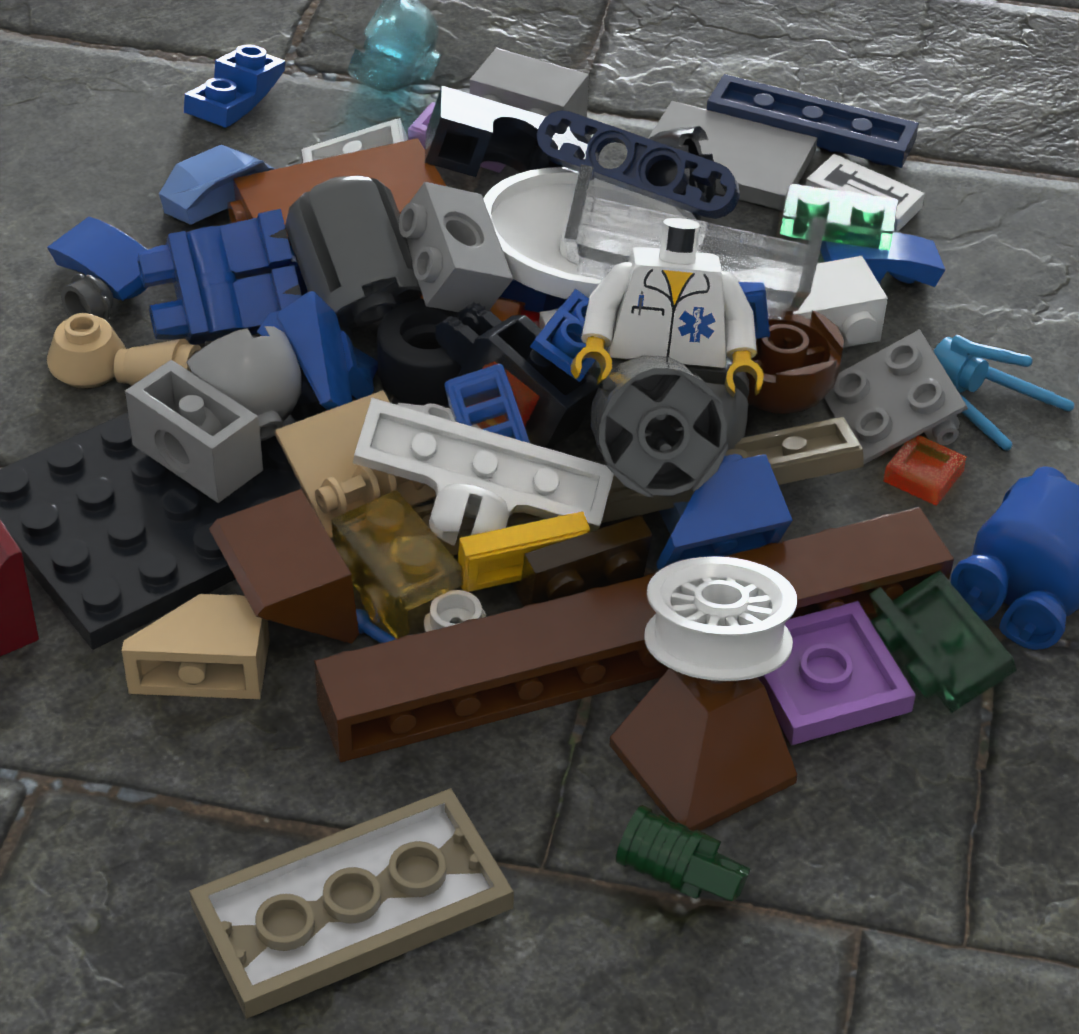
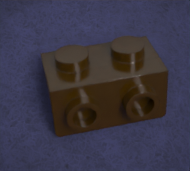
M640 515L525 553L522 578L520 581L511 582L524 607L533 603H543L582 593L592 588H602L641 578L645 572L652 533Z

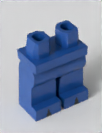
M281 209L259 213L257 218L226 225L203 227L189 232L168 234L166 245L156 246L138 253L137 263L144 288L173 282L177 297L176 301L150 305L149 313L155 339H180L186 337L190 344L197 345L205 343V341L217 340L232 332L246 328L249 329L251 335L258 334L257 330L269 313L281 311L301 297L295 266H289L292 261V254Z

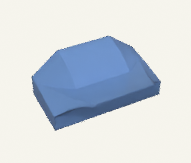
M224 145L216 146L175 165L159 192L164 213L190 225L227 209L228 202L235 201L233 178L274 170L275 168L241 151Z

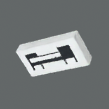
M833 154L807 178L805 194L889 232H898L922 209L925 193L836 154Z

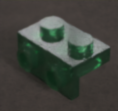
M790 184L780 235L890 251L898 199Z
M940 570L893 601L881 587L869 594L877 617L872 619L871 623L888 651L892 654L901 649L910 661V663L905 665V668L919 691L927 699L936 693L951 713L1017 671L1011 654Z

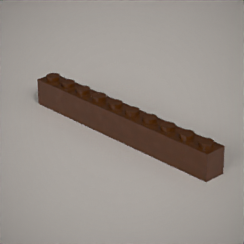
M920 507L894 514H884L874 519L838 528H829L819 533L779 543H769L760 548L724 556L763 565L783 576L793 586L797 596L796 610L790 619L858 601L869 620L875 621L945 602L954 562L953 556ZM656 573L602 588H592L582 593L543 603L529 604L523 608L480 619H469L460 624L416 635H406L397 640L353 651H343L334 656L314 660L317 704L339 762L349 761L661 678L669 667L659 662L649 652L644 639L646 625L656 614L647 598L649 581Z

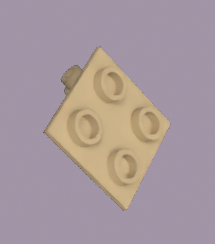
M384 390L274 431L309 503L331 539L436 498L435 490L426 484L353 463L354 453L371 398L390 403Z

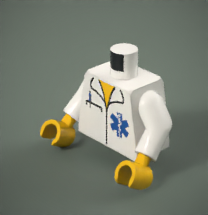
M682 218L665 219L662 226L660 249L633 248L629 261L615 265L589 297L581 340L586 344V347L576 355L571 364V373L575 379L580 376L582 359L593 358L599 363L601 373L597 384H600L611 372V358L635 359L643 355L668 356L687 365L725 368L727 356V358L733 360L725 380L727 392L734 397L735 384L733 377L739 372L750 373L756 382L755 394L757 395L760 392L764 375L760 366L751 360L757 354L753 310L737 278L726 271H722L719 257L714 254L697 252L699 223Z

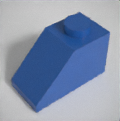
M739 454L724 456L718 471L699 489L694 491L656 562L658 571L681 560L697 557H724L760 548L769 543H779L793 520L766 454L743 458Z

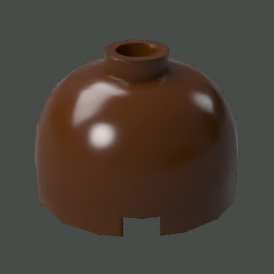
M785 303L767 304L770 337L756 339L757 354L751 358L762 369L764 375L763 384L760 392L756 395L755 379L750 373L745 372L749 379V395L747 399L749 405L774 414L798 413L816 406L834 387L839 374L844 339L838 326L823 314L812 310L811 319L801 315H794V305Z

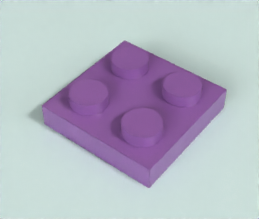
M858 601L786 621L784 625L788 628L793 640L790 657L775 671L757 677L765 686L777 721L791 745L912 712L915 700L914 691Z

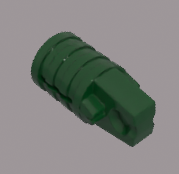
M640 805L630 819L616 854V863L624 867L631 866L635 871L643 875L646 873L652 876V879L661 883L665 882L670 885V888L695 899L700 897L702 890H705L726 900L734 901L741 895L750 873V868L717 852L721 841L699 830L692 831L688 829V826L679 822H672L670 818L664 815H657L652 812V809L644 805Z

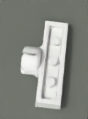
M371 398L353 459L354 464L420 482L434 489L436 499L431 512L429 526L437 538L455 546L463 516L475 519L471 535L506 528L508 519L513 513H527L549 519L583 511L590 532L598 530L614 476L606 465L375 398Z

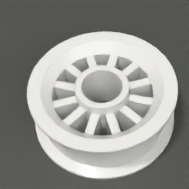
M697 557L672 563L659 570L649 581L647 598L656 614L646 625L644 639L649 652L665 666L696 678L715 681H738L760 677L773 672L781 667L790 657L793 640L788 628L784 624L796 610L797 596L793 586L772 569L737 558Z

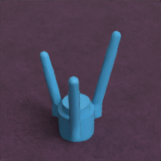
M955 335L953 338H944L934 349L935 355L960 393L965 390L975 392L984 380L988 379L1065 411H1072L1074 409V403L1071 400L989 366L988 361L982 359L1029 367L1033 362L1029 355L974 343L959 335ZM961 395L968 407L967 410L961 413L1003 450H1010L1012 442Z

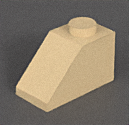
M237 594L197 595L124 640L122 656L128 693L260 699L270 641L268 620L256 617L245 596Z

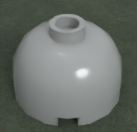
M265 326L269 336L256 338L252 337L248 328L232 332L214 340L196 352L187 361L191 373L258 416L260 441L275 436L274 431L284 426L283 422L291 415L302 394V376L295 352L285 333L272 326Z

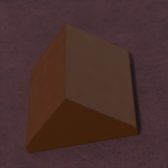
M302 489L217 519L209 528L256 617L351 644L359 636L352 574Z

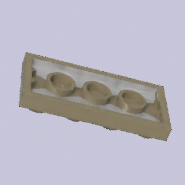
M451 788L189 890L192 909L246 1019L513 909L514 905L513 889Z

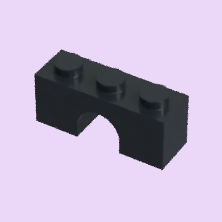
M441 86L426 129L425 163L473 177L477 176L481 163L486 161L508 165L519 173L542 168L562 167L549 160L538 145V127L546 116ZM570 127L567 128L564 134L555 133L552 137L558 145V150H560L564 142H569L580 146L586 154L588 144L578 141L571 133Z

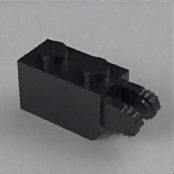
M473 302L458 312L460 314L459 320L457 317L453 318L450 316L435 326V338L438 340V344L442 346V349H446L447 354L462 367L457 377L493 366L494 363L502 364L507 372L540 396L525 425L530 444L551 449L576 432L592 405L598 388H601L603 385L602 383L597 384L598 380L590 372H587L580 382L532 349L530 347L542 330L526 315H513L502 322L490 310L487 311L485 306L483 307L480 303L476 304Z

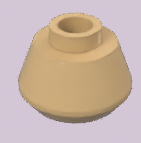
M79 313L69 317L56 328L48 351L47 364L51 374L67 385L76 388L99 387L115 378V354L119 349H126V347L105 319L88 313Z

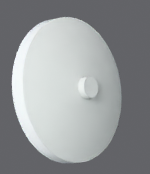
M565 167L542 168L516 174L493 186L483 198L513 279L537 291L563 299H568L574 289H577L589 298L615 265L629 261L633 248L660 249L662 226L665 219L682 218L698 223L697 219L689 211ZM701 227L699 230V238L697 245L698 253H701L703 244V234Z

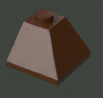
M669 668L610 736V747L664 815L670 818L672 822H679L688 826V829L692 831H701L796 784L797 772L766 688L757 677L738 681H715L688 676Z

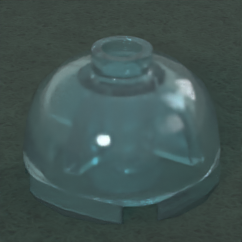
M384 0L363 33L367 36L363 47L366 51L362 53L355 49L348 67V75L366 86L384 92H397L409 88L419 77L427 81L442 57V54L435 51L439 30L437 20L430 9L420 0Z

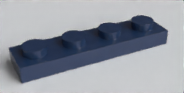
M727 74L722 76L707 101V110L817 137L816 146L826 151L841 152L871 160L879 165H892L899 168L903 167L916 141L919 125L918 122Z

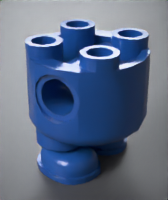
M1046 466L1036 469L1032 476L1020 478L1007 490L1001 506L977 532L972 555L957 564L950 580L951 591L957 603L964 610L981 620L988 621L1000 609L1003 602L1010 607L1001 619L999 629L1007 638L1024 648L1040 650L1056 644L1065 632L1066 616H1070L1079 609V485L1067 480L1059 470Z

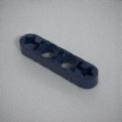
M560 110L552 112L543 119L538 127V145L549 160L562 167L706 218L717 219L725 217L735 209L739 202V185L731 171L720 163L570 111ZM570 127L571 133L578 141L588 144L586 154L580 146L569 142H564L560 150H558V145L552 137L555 133L564 134L567 128ZM614 142L622 143L627 147V157L623 164L613 169L602 167L599 164V155L603 147ZM661 160H671L677 164L678 169L673 182L662 187L649 183L648 174L652 165ZM690 169H694L691 175L697 183L713 186L716 179H720V184L726 192L723 197L715 195L711 202L707 203L705 195L699 188L688 185ZM686 189V195H681Z

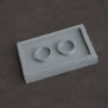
M671 101L648 137L649 139L659 132L679 127L700 126L706 132L709 139L699 141L702 154H713L714 162L722 164L731 171L739 185V200L784 211L812 160L817 144V137ZM716 179V194L725 195L726 192L720 184V179Z

